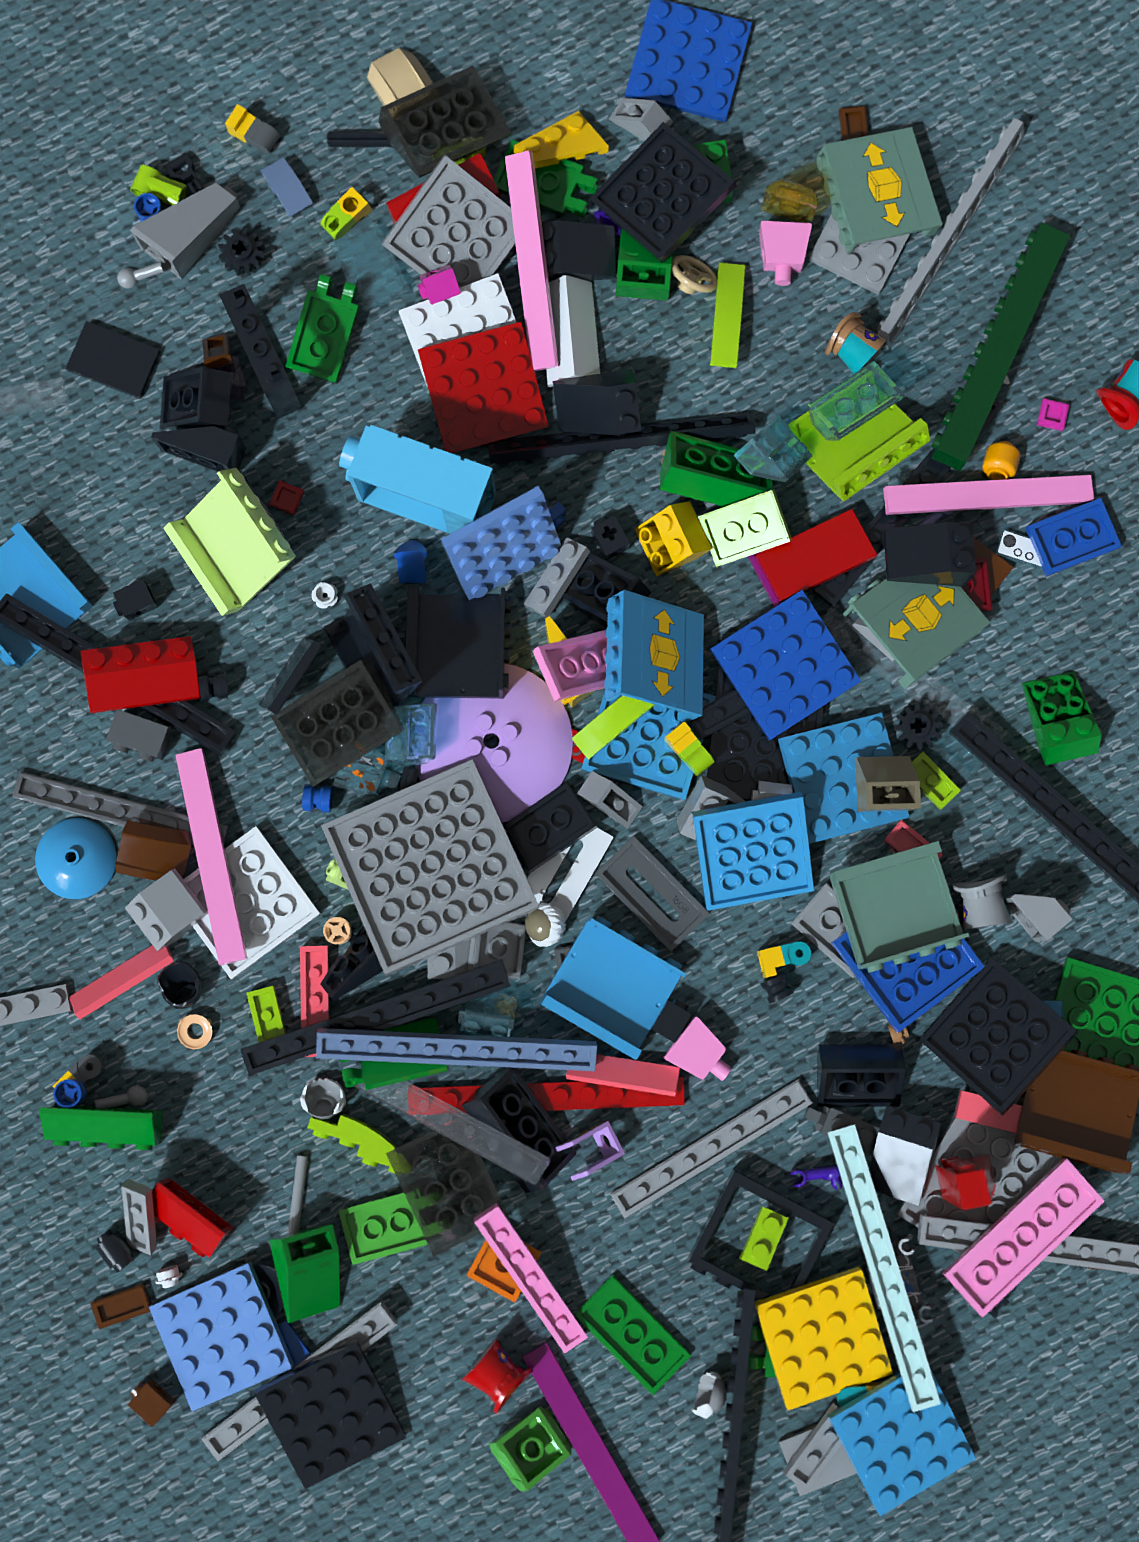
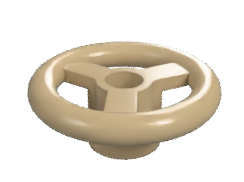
M678 255L672 258L671 271L678 279L677 286L687 294H694L696 291L709 293L717 288L715 274L703 262L686 255ZM678 264L684 269L683 272L679 269ZM702 280L710 282L707 285L700 283Z

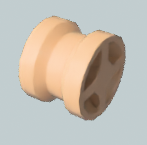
M333 917L325 923L323 934L330 943L344 944L352 936V926L344 918Z

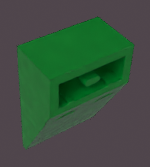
M621 229L615 296L668 301L672 254L661 264Z
M1074 671L1022 683L1038 748L1045 765L1098 753L1102 735Z
M320 1224L269 1239L288 1323L340 1307L339 1250L333 1224Z

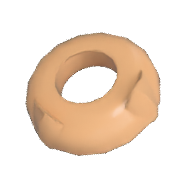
M190 1014L181 1018L177 1028L178 1039L185 1047L190 1049H200L206 1046L213 1034L211 1019L199 1014ZM197 1023L202 1026L203 1035L200 1038H193L189 1035L188 1028L191 1024Z

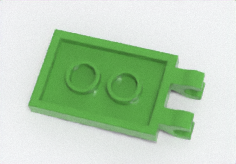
M420 1188L338 1210L352 1265L432 1244L434 1242L433 1234L448 1231L451 1228L448 1217L429 1223L425 1207L440 1204L444 1201L441 1190L421 1195Z

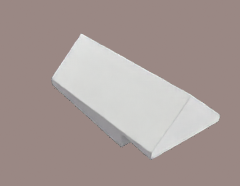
M568 275L550 281L549 289L559 367L546 369L548 387L553 386L552 381L600 374L592 282Z

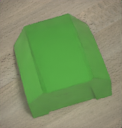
M541 1406L520 1419L489 1443L492 1454L496 1457L511 1482L520 1491L531 1489L572 1454L567 1435L551 1411Z

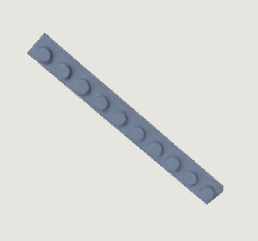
M318 1028L316 1058L576 1071H595L597 1052L596 1041Z

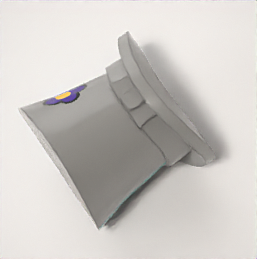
M1007 875L996 876L984 881L952 883L953 889L960 892L963 898L962 930L1013 923L1001 892L1003 890L1002 884L1007 881Z

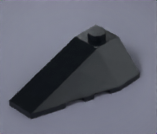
M364 925L357 935L352 934L348 940L351 945L344 955L336 958L320 983L334 1001L383 971Z

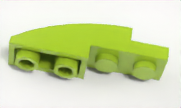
M346 1114L340 1115L338 1123L325 1119L310 1118L307 1128L314 1130L312 1135L323 1139H328L330 1135L339 1138L340 1144L355 1148L356 1144L360 1145L357 1156L363 1158L362 1163L377 1167L378 1163L389 1166L388 1171L398 1175H404L405 1172L410 1173L412 1171L413 1164L401 1149L372 1126Z

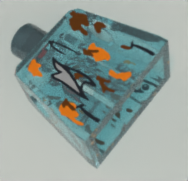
M350 737L333 786L342 790L378 796L382 785L397 790L402 775L388 770L391 763L390 758L361 741Z

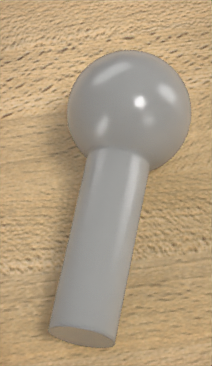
M163 262L137 270L123 268L119 271L117 280L123 288H132L139 280L166 271Z
M135 1085L130 1087L127 1093L95 1100L96 1108H113L129 1104L132 1107H141L146 1103L148 1093L144 1087Z

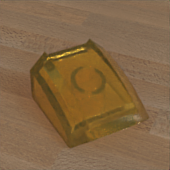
M780 177L767 185L761 211L801 223H812L819 199L812 186L810 187Z

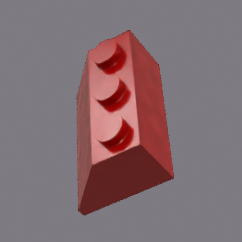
M169 1177L159 1181L152 1191L155 1222H164L170 1227L169 1232L179 1240L186 1239L192 1244L191 1249L201 1257L206 1255L210 1258L213 1256L234 1228Z

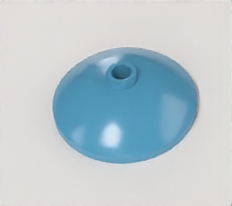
M84 818L66 819L49 828L39 841L35 856L37 873L43 884L54 894L68 899L87 898L100 892L112 879L115 872L117 850L111 835L98 823ZM74 852L76 860L69 862L68 855Z

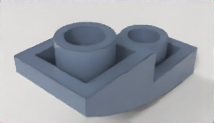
M284 157L261 170L273 194L277 195L289 217L313 204L308 193Z

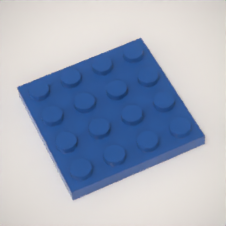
M651 0L625 97L654 100L659 106L726 122L752 22L665 0Z
M803 590L710 649L768 740L773 739L861 682Z
M847 931L831 942L896 1033L902 1031L984 968V965L964 938L961 939L962 945L946 949L945 944L935 947L936 953L920 957L919 952L909 955L910 961L897 965L894 964L893 960L884 962V969L870 973L867 968L858 969Z

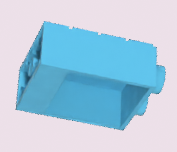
M373 425L365 427L361 439L350 435L341 453L339 465L347 469L346 481L351 483L358 501L449 534L490 513L496 497L493 468L468 459L463 461L460 456L435 447L432 450L429 445L404 436L399 438L398 434Z

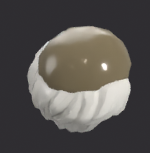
M549 903L539 904V909L528 913L526 916L525 928L533 943L540 947H548L559 942L563 937V932L566 930V918L559 908Z

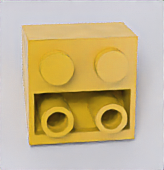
M690 501L669 505L634 529L656 577L694 561L712 550Z

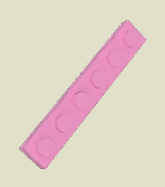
M495 1203L473 1218L480 1232L563 1352H568L587 1339L586 1332L498 1204Z

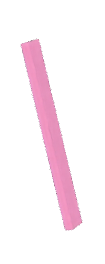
M526 151L505 156L528 350L534 371L559 367L534 156L533 152Z
M1091 475L896 485L883 488L886 515L1084 504L1094 501Z
M200 748L176 754L218 963L222 966L246 960L248 957L204 750Z

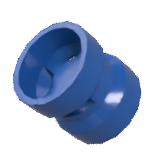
M151 193L141 194L134 202L135 212L141 222L164 210L159 199Z
M305 784L302 796L303 811L312 812L317 808L321 812L331 813L333 786L324 785L322 788L316 789L312 784Z
M78 1079L60 1081L54 1089V1100L61 1107H76L85 1101L87 1088Z

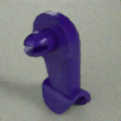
M837 1164L802 1170L794 1168L790 1171V1175L797 1173L802 1175V1179L794 1183L795 1188L803 1186L808 1180L830 1179L831 1185L835 1190H838L835 1182H838L840 1189L842 1188L843 1183Z

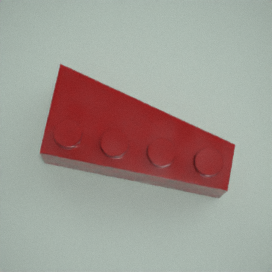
M989 1154L966 1159L958 1158V1156L946 1157L942 1159L941 1164L935 1165L943 1199L962 1210L992 1204L996 1183Z

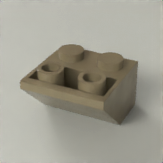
M909 756L855 758L858 812L912 811L921 809L920 780Z

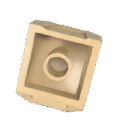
M398 48L371 62L367 79L393 123L419 107L439 99L436 87L413 53Z

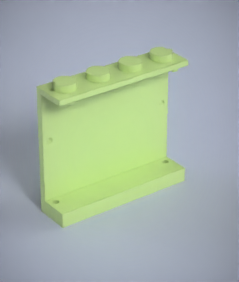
M237 468L219 471L217 475L221 481L184 519L169 522L164 527V530L222 616L241 610L296 557L289 543L283 538L275 526V522L269 517L260 504L259 498L252 492L244 476Z

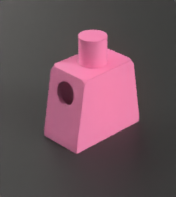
M761 221L759 237L764 271H775L776 285H790L791 272H801L812 223Z
M696 1016L693 1017L680 1034L676 1043H673L663 1056L667 1061L702 1080L711 1072L723 1081L732 1070V1067L720 1059L727 1049Z

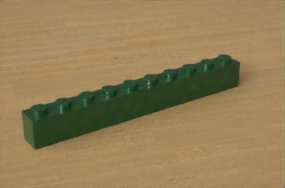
M1041 222L1037 231H1030L1025 245L1029 247L1026 253L1021 251L1014 265L1019 269L1016 275H1010L1004 289L1008 290L1006 297L1000 296L994 308V311L998 314L995 320L990 318L983 332L988 336L985 342L980 341L975 349L973 356L977 358L974 365H968L962 378L967 381L963 388L958 387L952 399V402H955L956 405L953 411L948 409L941 424L945 426L942 434L937 432L931 444V447L935 449L931 457L932 459L958 471H961L966 464L1070 238L1069 234Z

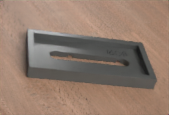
M635 836L623 845L595 873L670 952L710 914ZM629 867L635 868L678 912L679 919L677 921L669 920L626 875V870Z

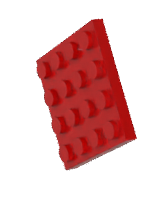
M521 322L417 349L446 452L454 453L549 427Z

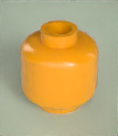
M1008 441L991 444L986 450L982 465L984 473L990 480L1013 478L1019 465L1020 452Z

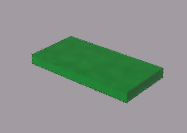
M613 1274L574 1313V1316L652 1395L692 1356L677 1338Z

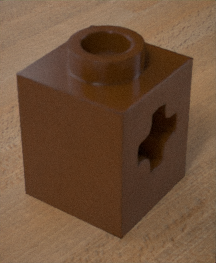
M151 1378L146 1384L141 1381L132 1390L130 1395L133 1399L127 1405L150 1427H153L176 1400Z

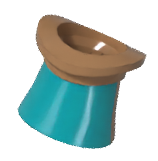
M852 312L840 321L824 350V353L828 356L831 351L836 356L838 355L854 377L860 375L866 369L887 340L864 327L865 322L861 320L862 316L858 312Z

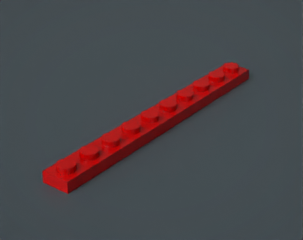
M683 1077L678 1078L675 1096L582 1081L526 1083L546 1111L685 1105ZM483 1085L408 1088L409 1116L467 1114L461 1105Z

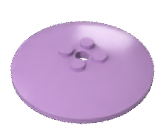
M504 664V673H509V689H504L503 699L425 698L415 717L411 737L413 763L415 768L419 770L418 777L420 781H424L473 759L501 823L509 822L561 786L570 766L573 749L571 723L563 703L560 700L554 701L547 683L523 668ZM489 734H495L499 737V745L494 749H489L484 745V739Z

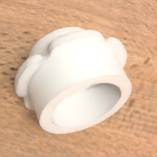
M321 582L312 591V600L320 608L333 606L338 600L336 596L338 591L333 584ZM324 593L328 594L326 598L323 597Z
M178 1265L160 1269L156 1272L157 1280L155 1282L156 1284H162L163 1288L172 1287L179 1283L182 1272H179Z

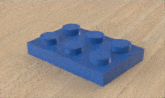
M1101 498L1028 525L1025 528L1046 577L1122 547Z

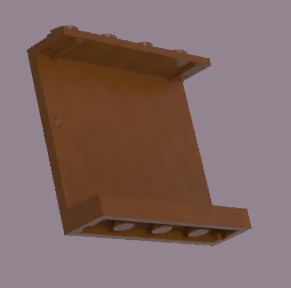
M1071 1050L1070 1053L1061 1051L1025 1091L1013 1145L1066 1158L1118 1174H1130L1132 1162L1126 1160L1139 1100V1067L1125 1064V1067L1114 1065V1060L1105 1057H1098L1097 1060L1087 1057L1088 1053L1079 1050Z

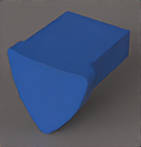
M409 540L401 544L394 552V558L397 559L399 584L426 583L425 558L427 557V550L415 540Z

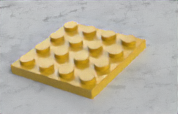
M859 1266L754 1302L787 1410L837 1394L843 1388L860 1386L893 1374L864 1275Z

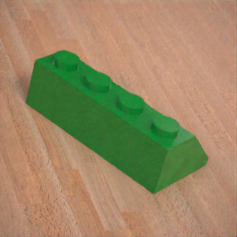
M674 431L670 432L660 470V490L725 507L773 489L771 457Z
M60 1105L40 1107L39 1114L44 1140H53V1145L69 1146L70 1141L81 1142V1147H97L98 1143H108V1148L124 1149L125 1144H136L137 1150H152L153 1145L161 1144L163 1110L96 1108L91 1106L65 1108Z

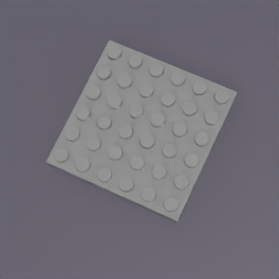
M473 759L321 825L386 976L539 909V904Z

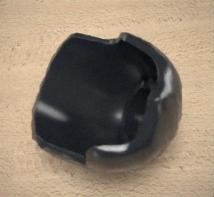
M181 960L164 967L158 975L157 984L161 989L163 999L170 1006L176 1009H184L194 1005L199 1000L202 994L201 978L189 963Z

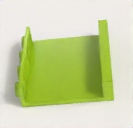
M870 369L854 377L852 381L839 390L834 391L829 397L811 407L809 411L783 428L789 447L843 502L931 441L927 423L921 418L913 422L874 384Z

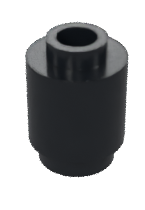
M108 1230L96 1239L99 1244L95 1249L110 1269L113 1268L116 1273L135 1260L131 1254L134 1251L118 1230L114 1233Z

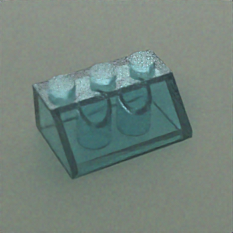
M873 361L808 403L807 407L811 423L826 440L838 441L903 399L905 393Z

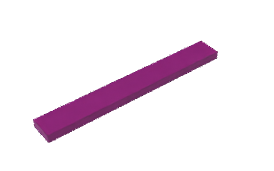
M545 1342L523 1355L522 1358L527 1367L534 1370L531 1374L626 1541L660 1542L548 1343Z

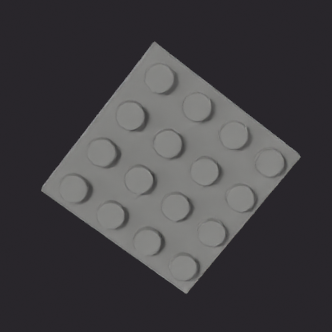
M444 155L384 238L381 245L420 275L449 264L453 269L460 288L492 276L514 246L515 235L512 211L507 204Z

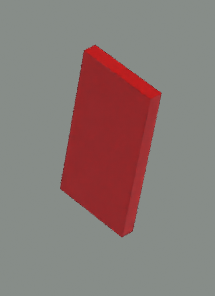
M853 509L792 537L790 542L756 554L755 558L779 603H782L801 590L804 592L876 558L877 554Z

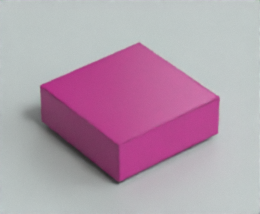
M1043 398L1036 425L1063 431L1069 404Z

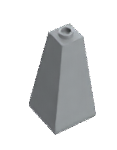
M214 183L136 224L130 231L141 250L157 262H163L165 268L182 280L239 210L238 196L229 187L225 186L222 188L217 183Z

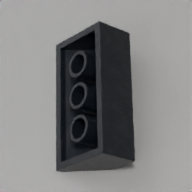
M509 1067L478 1088L461 1105L525 1194L544 1189L577 1154L572 1146L557 1151L556 1147L566 1142L567 1139L515 1068Z

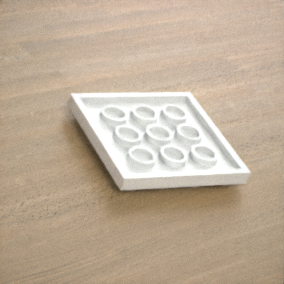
M499 274L460 287L461 294L433 305L429 303V300L399 310V315L424 380L425 376L417 349L517 323Z
M257 826L225 848L248 957L246 960L222 965L230 979L237 977L321 914ZM198 868L183 880L207 910ZM207 912L193 925V928L218 961Z

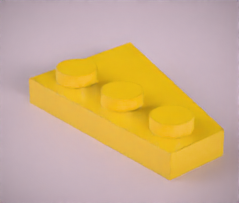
M579 111L514 145L515 154L526 151L533 152L535 169L559 164L560 160L575 157L576 160L582 159L589 153L598 152L599 155L608 153L609 149L608 144Z

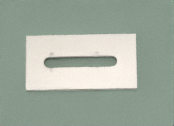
M596 828L580 839L583 842V848L554 899L549 903L559 908L566 920L614 838L599 828ZM570 847L531 872L527 880L538 904L545 903L542 900L543 894Z

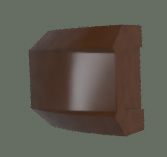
M137 817L128 819L122 831L115 863L116 872L157 881L175 868L183 878L191 848L188 831Z

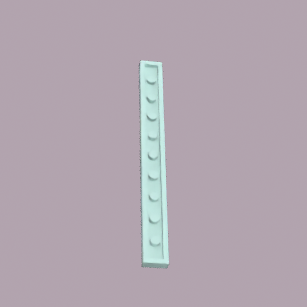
M851 1125L827 1132L911 1409L915 1412L939 1405L941 1403L856 1127Z

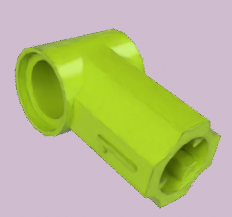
M140 165L130 191L136 196L151 193L159 201L172 206L185 199L187 186L162 176L160 172L152 167Z

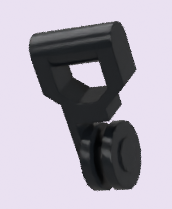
M185 152L163 166L170 178L187 185L192 195L205 188L194 173L195 166ZM184 165H188L187 171L184 173H174Z

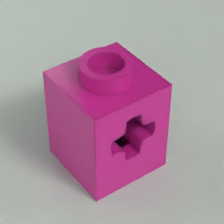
M449 264L419 275L421 283L417 284L420 295L423 300L428 299L431 305L461 294L455 274Z

